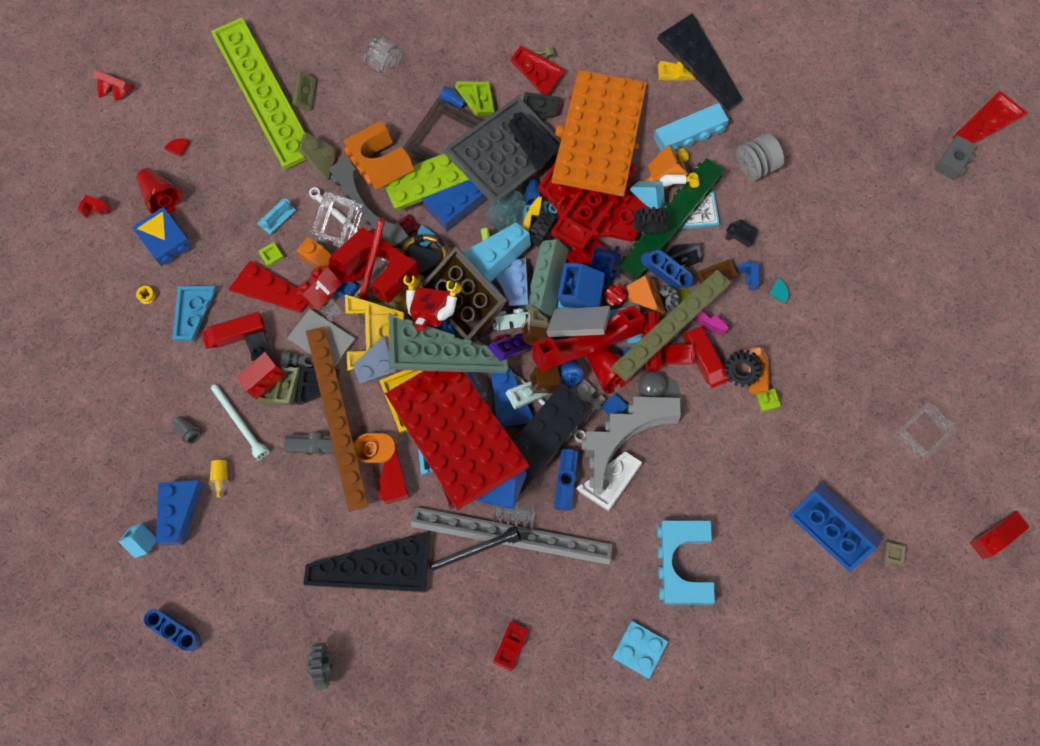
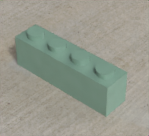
M557 239L541 241L528 295V305L525 308L528 311L530 306L536 307L544 317L549 318L552 317L556 307L563 267L568 254V249Z

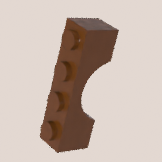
M527 316L522 324L524 342L533 346V343L548 338V327L529 326ZM558 366L543 372L538 367H535L530 375L532 393H554L562 383Z

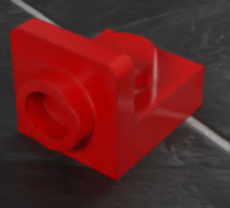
M86 194L78 206V212L85 218H88L91 211L99 215L101 213L109 215L112 209L105 201Z

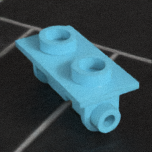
M281 199L257 224L271 235L296 209L290 205L291 203L288 199Z

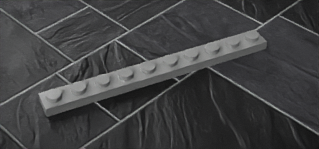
M416 507L411 521V527L482 541H488L501 536L508 528L513 526ZM518 526L521 541L514 544L512 542L503 543V545L608 565L610 564L612 544Z

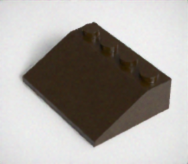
M455 246L419 288L450 292L446 288L447 282L453 281L454 287L456 282L459 283L461 291L456 294L455 310L453 315L448 317L447 320L464 339L477 342L490 328L507 299L468 257Z

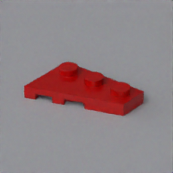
M521 45L511 57V63L543 95L551 93L565 71L564 68Z

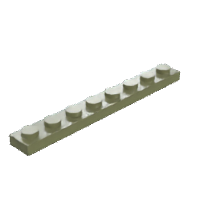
M716 270L621 357L611 369L626 382L719 296L731 282Z

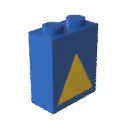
M164 207L132 227L160 266L171 263L173 258L179 254L186 253L192 246Z

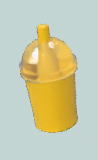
M213 460L211 461L209 486L213 492L217 493V498H221V493L226 491L229 485L227 461Z

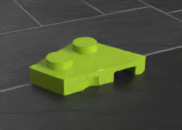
M456 81L455 88L476 116H490L494 113L489 82Z

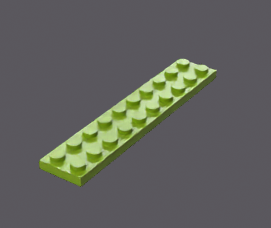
M241 17L212 30L211 33L282 168L286 170L307 160L298 151L305 132L243 18Z

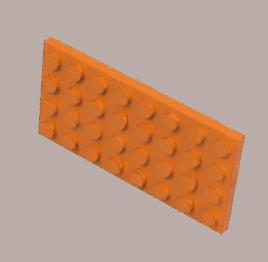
M578 70L552 176V183L624 196L647 82Z

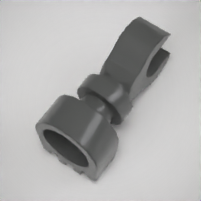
M288 351L282 352L280 367H289L290 363H293L294 366L299 364L305 368H313L314 365L305 363L307 359H312L310 354L298 357L297 354L291 356V352Z

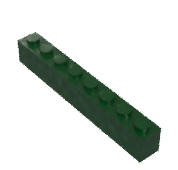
M707 158L703 163L699 162L694 170L699 178V186L693 188L689 185V182H686L682 189H677L674 193V199L671 202H667L662 209L668 212L667 231L655 235V233L653 235L642 233L641 240L632 245L628 256H623L620 260L619 272L632 282L645 276L649 270L641 262L642 254L652 250L665 251L685 223L720 182L725 169Z

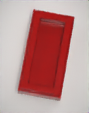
M665 345L661 350V365H695L696 345Z

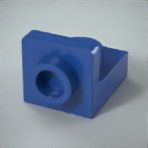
M751 261L739 263L737 273H746L745 284H748L749 290L756 291L759 286L758 263Z

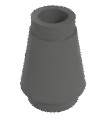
M182 416L174 419L173 425L183 442L192 444L199 439V428Z

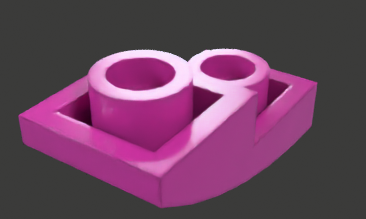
M702 310L693 319L703 328L718 335H725L729 329L723 318H719L715 314L710 319L705 310Z

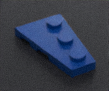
M508 367L506 373H491L496 419L501 426L528 424L533 418L528 405L514 409L506 395L507 390L518 386L510 367Z

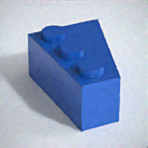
M470 180L426 196L422 198V202L427 212L448 232L488 198Z
M199 480L158 483L157 544L162 546L184 545L194 511L197 508L198 500L205 484Z

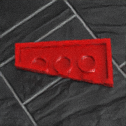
M999 91L953 138L958 135L976 144L1021 119L1028 112L1003 92Z
M251 260L228 289L230 292L242 294L246 297L258 299L262 302L271 303L298 313H302L307 306L295 294L299 289Z

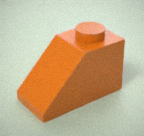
M307 237L296 250L299 258L314 269L320 266L329 268L331 254L321 245Z
M643 276L626 286L629 292L627 294L628 298L632 303L661 314L666 313L653 279Z

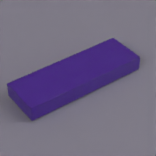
M522 333L491 342L488 346L489 350L499 361L528 352L533 347L524 342Z

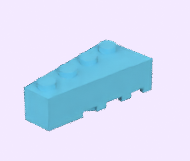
M514 223L463 253L491 282L531 245L530 234L519 224Z

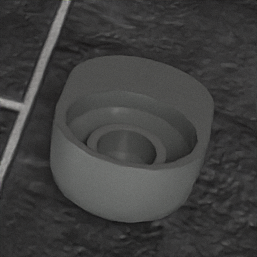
M655 371L646 372L638 382V390L643 397L678 398L680 394L679 385L674 379Z

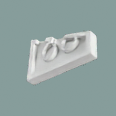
M624 452L607 465L601 495H593V488H589V480L583 485H579L576 490L609 512L641 467L642 462Z

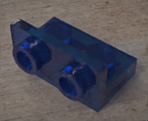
M595 246L590 267L605 273V286H609L611 280H615L618 270L615 269V265H619L621 254H618L620 249L618 246H616L614 251Z

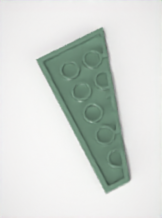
M390 313L388 315L390 370L506 373L508 371L507 359L499 361L486 345L480 346L471 343V340H462L454 337L455 335L429 326L421 332L415 329L413 321L396 318V315Z

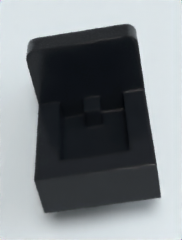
M263 329L244 335L252 361H255L264 352L270 356L271 350Z

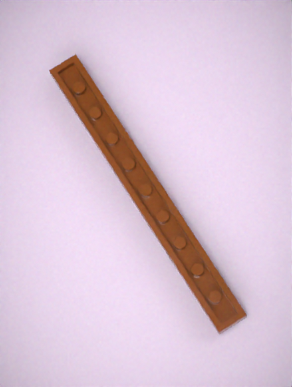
M325 327L307 330L306 335L348 511L352 512L369 507Z

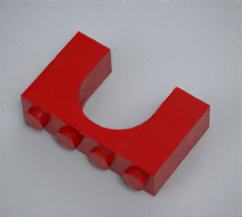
M364 227L360 228L331 255L335 267L349 276L363 262L368 260L374 232L372 230L368 231ZM381 239L376 258L386 259L389 261V264L371 283L374 294L389 304L407 286L404 283V277L407 275L410 283L413 280L412 276H418L419 271L417 268L418 264L414 258L407 257L399 248H394L387 240Z

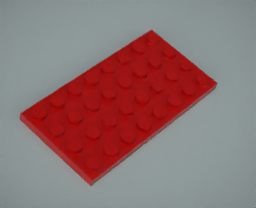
M422 371L385 393L457 511L529 468L523 455L464 372Z

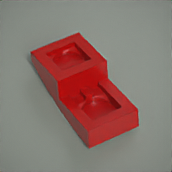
M510 621L493 663L512 671L529 629Z

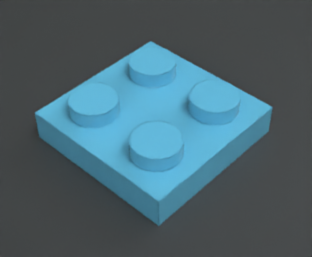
M631 621L612 658L649 679L668 641Z

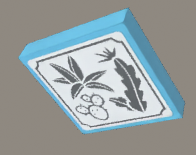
M711 191L685 223L683 229L719 226L714 191Z

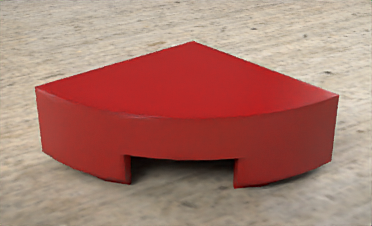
M184 138L174 139L164 149L182 157L190 141Z

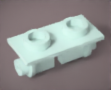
M524 308L513 309V313L506 314V311H500L495 318L496 322L492 323L493 330L510 329L509 322L513 321L514 328L522 327L527 318L526 314H528V311H525Z

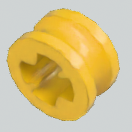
M142 286L136 292L137 298L143 304L152 303L156 296L149 286ZM146 291H148L150 295L144 299L142 294H146Z

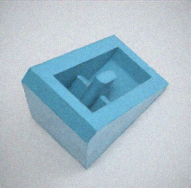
M639 181L630 188V191L647 207L663 209L665 206L662 181Z

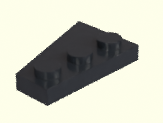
M522 112L518 113L508 123L510 130L536 171L540 170L558 153L559 146Z

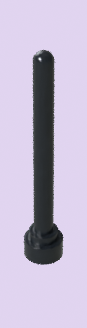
M516 525L512 526L501 536L431 563L430 569H440L505 542L517 543L521 541L520 532Z

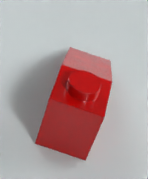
M396 444L394 455L391 459L384 462L379 482L381 488L378 489L380 501L384 500L386 505L409 499Z
M1015 511L972 540L970 544L983 560L994 556L1006 548L1030 527L1018 511Z

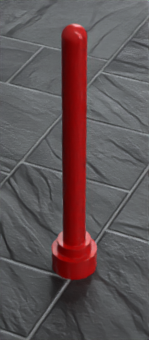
M382 218L377 221L361 290L355 296L366 301H370L367 293L385 224Z

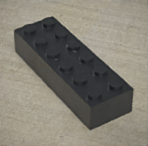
M562 383L513 441L529 465V468L525 470L527 474L517 501L521 499L592 413V407Z

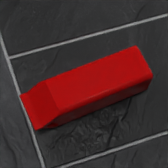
M259 311L209 326L201 333L205 348L209 349L220 348L245 340L244 335L262 329L264 333L267 332L263 318Z
M699 326L686 332L683 340L685 344L696 345L695 362L711 389L729 382L726 377L725 368L703 327Z

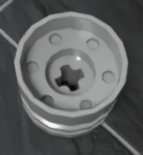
M765 133L753 141L737 147L736 150L739 166L747 178L752 181L765 176L767 172L770 173L781 168L784 164L781 146L770 133Z

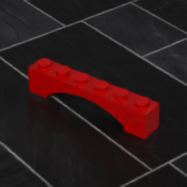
M635 305L618 311V314L608 321L604 335H583L560 340L548 337L533 343L532 359L539 370L543 372L641 334L645 317Z

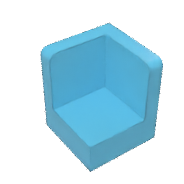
M143 523L129 527L118 542L134 558L148 554L156 543V537Z

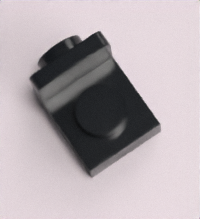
M740 219L729 224L726 229L725 239L728 241L736 239L743 245L750 247L754 243L758 230Z

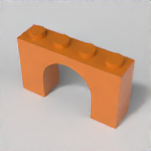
M381 121L343 140L345 145L343 150L346 156L350 158L353 166L363 176L367 185L371 184L375 190L414 170L409 155L402 147L382 157L370 158L375 152L392 144L389 132Z

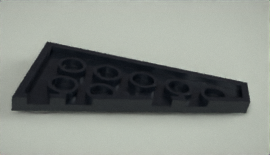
M693 13L659 34L657 40L681 62L728 112L743 100Z
M431 531L306 564L303 585L426 593Z

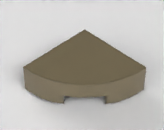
M533 306L528 308V325L547 328L549 325L548 319L539 312V309Z

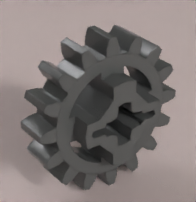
M325 642L313 643L311 647L312 652L308 655V673L311 680H314L316 690L328 689V686H330L329 680L333 677L334 667L331 652H327Z

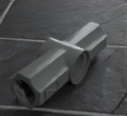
M324 434L286 435L284 440L285 452L306 453L307 455L319 454V456L335 454L331 436H325Z

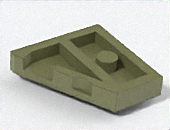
M304 133L298 151L303 157L307 158L313 168H317L323 175L321 176L323 180L329 179V168L333 166L338 148L308 133Z

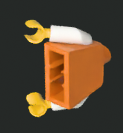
M667 145L648 165L651 175L644 180L662 181L664 189L673 184H686V182H689V185L693 188L699 186V178L696 173H691L688 177L686 176L688 172L683 162L689 160L688 152L683 148L676 151L670 145Z

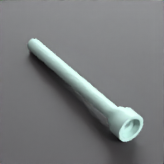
M217 384L212 385L211 390L252 446V455L255 459L261 460L268 455L269 449L265 444L257 441Z

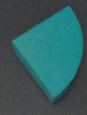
M778 278L769 296L784 304L788 299V289L785 283Z

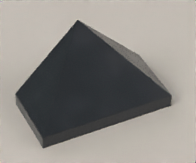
M698 243L673 245L666 254L683 268L703 261L700 244Z

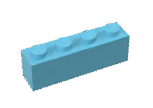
M718 103L656 129L654 140L660 151L667 145L678 151L681 147H690L698 140L704 141L714 133L721 134L726 130L729 119Z

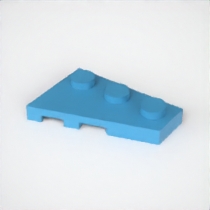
M177 286L172 337L175 342H194L217 290L215 286Z

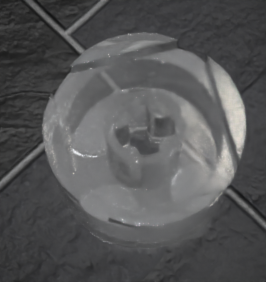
M385 35L378 38L373 37L369 44L370 48L363 57V62L373 71L387 78L391 75L388 72L393 67L397 68L403 58V52H401L403 47Z

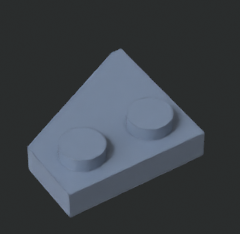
M384 336L353 365L359 384L396 372V370H390L389 349Z

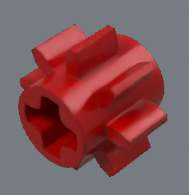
M612 284L604 294L607 297L606 303L612 308L614 305L620 307L628 297L625 294L627 289L621 284L618 286Z

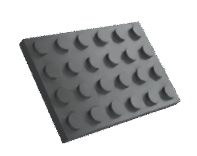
M518 96L448 145L443 151L493 205L497 204L538 172L510 130L508 123L511 119L522 112L559 147L561 140ZM558 153L554 157H552L544 166H546L549 162L556 158Z

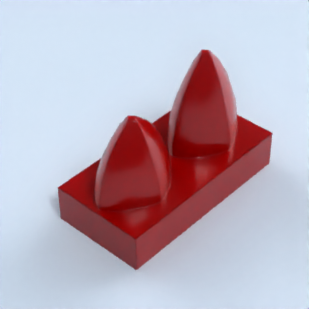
M97 70L93 74V77L98 78L97 94L99 98L107 94L112 84V93L115 101L123 98L127 90L132 92L135 86Z

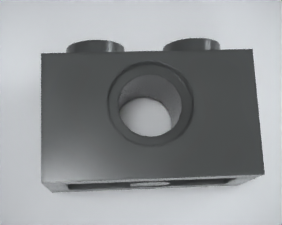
M957 135L935 170L952 180H955L958 175L961 177L967 169L965 164L970 163L975 156L973 151L976 145Z

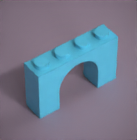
M662 521L656 530L657 538H660L661 546L657 547V557L661 559V567H658V579H662V587H659V600H663V605L714 604V582L685 581L675 573L672 566V556L678 546L683 544H709L712 541L711 521Z

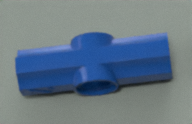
M571 449L561 450L554 509L571 511L578 451ZM563 476H569L572 482L569 484L562 483L561 478Z

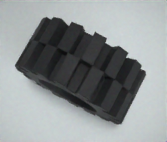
M656 207L637 209L634 212L633 228L638 233L643 232L645 235L647 233L649 235H653V233L655 235L662 234L668 229V212L662 210V208L656 209Z
M544 211L541 212L529 231L530 241L537 247L555 220L554 217Z
M741 349L739 353L735 351L733 355H730L725 365V372H727L726 377H730V382L735 381V386L740 383L741 387H744L745 384L749 387L751 384L754 385L759 379L762 371V362H759V356L755 358L756 353L753 352L751 355L749 354L750 350H746L744 353L743 349ZM745 363L750 366L751 372L748 374L741 373L737 370L736 365Z

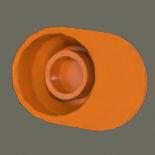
M363 434L354 442L357 459L366 464L384 463L394 455L395 442L387 434Z

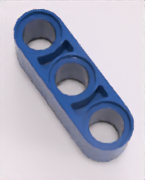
M652 250L642 254L641 262L644 267L671 287L688 288L693 282L691 273L664 252Z
M151 609L145 613L144 624L179 649L195 651L199 648L201 644L200 636L166 612ZM158 614L160 620L157 624H154L153 618ZM175 625L176 632L171 636L169 633L170 627ZM189 636H191L193 638V643L191 646L187 647L186 639Z

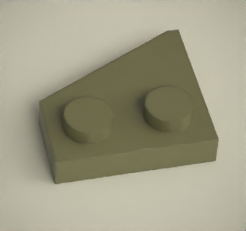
M281 367L285 375L270 387L262 397H259L256 402L267 405L292 406L299 383L300 369Z

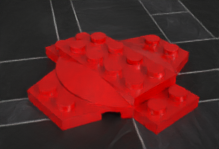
M556 162L553 164L538 186V191L556 209L559 219L550 232L551 236L580 252H583L592 239L605 236L629 242L635 240L638 231H635L633 228L634 212L642 207L644 209L647 207L630 191V180L636 173L637 166L632 163L630 164L624 196L552 183Z

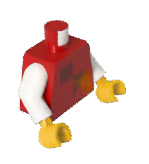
M406 275L403 279L404 283L408 285L406 303L408 313L412 316L416 330L423 332L427 326L438 327L445 319L453 315L457 301L456 294L461 291L459 283L456 282L454 287V282L448 281L446 288L450 292L419 287L414 290V287L418 284V279L412 276L413 280L409 283V277Z

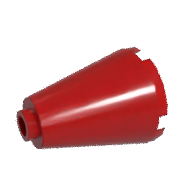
M149 168L142 169L137 173L136 179L145 205L151 214L162 207L165 208L168 214L177 209L174 206L178 202L181 203L182 194L175 185Z
M608 347L586 355L602 390L606 394L614 393L613 389L620 385L622 388L632 379L630 377L625 382L611 369L621 357Z

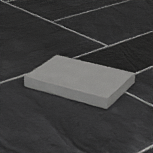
M610 306L554 309L547 329L548 337L604 335L611 313Z
M309 309L287 339L311 355L306 331L325 327L334 367H336L356 340Z

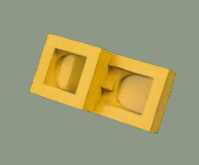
M660 61L658 64L659 80L696 79L679 61L677 64Z
M538 197L533 202L526 214L522 228L529 232L531 217H539L542 197Z

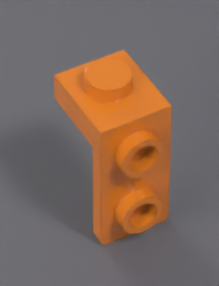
M761 347L749 348V354L752 355L754 352L756 353L755 358L760 357L759 362H762V371L756 383L749 386L750 394L768 392V356Z

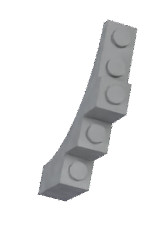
M633 397L632 403L628 404V414H610L609 421H605V432L586 431V437L582 438L581 449L585 450V457H590L589 469H593V476L589 477V488H593V495H601L606 467L614 453L625 441L647 428L662 424H677L681 416L680 398Z

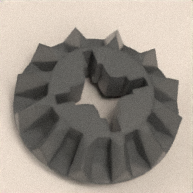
M663 286L657 288L660 298L661 295L667 298L665 300L666 306L663 304L666 313H659V315L664 316L677 307L679 297L672 287Z

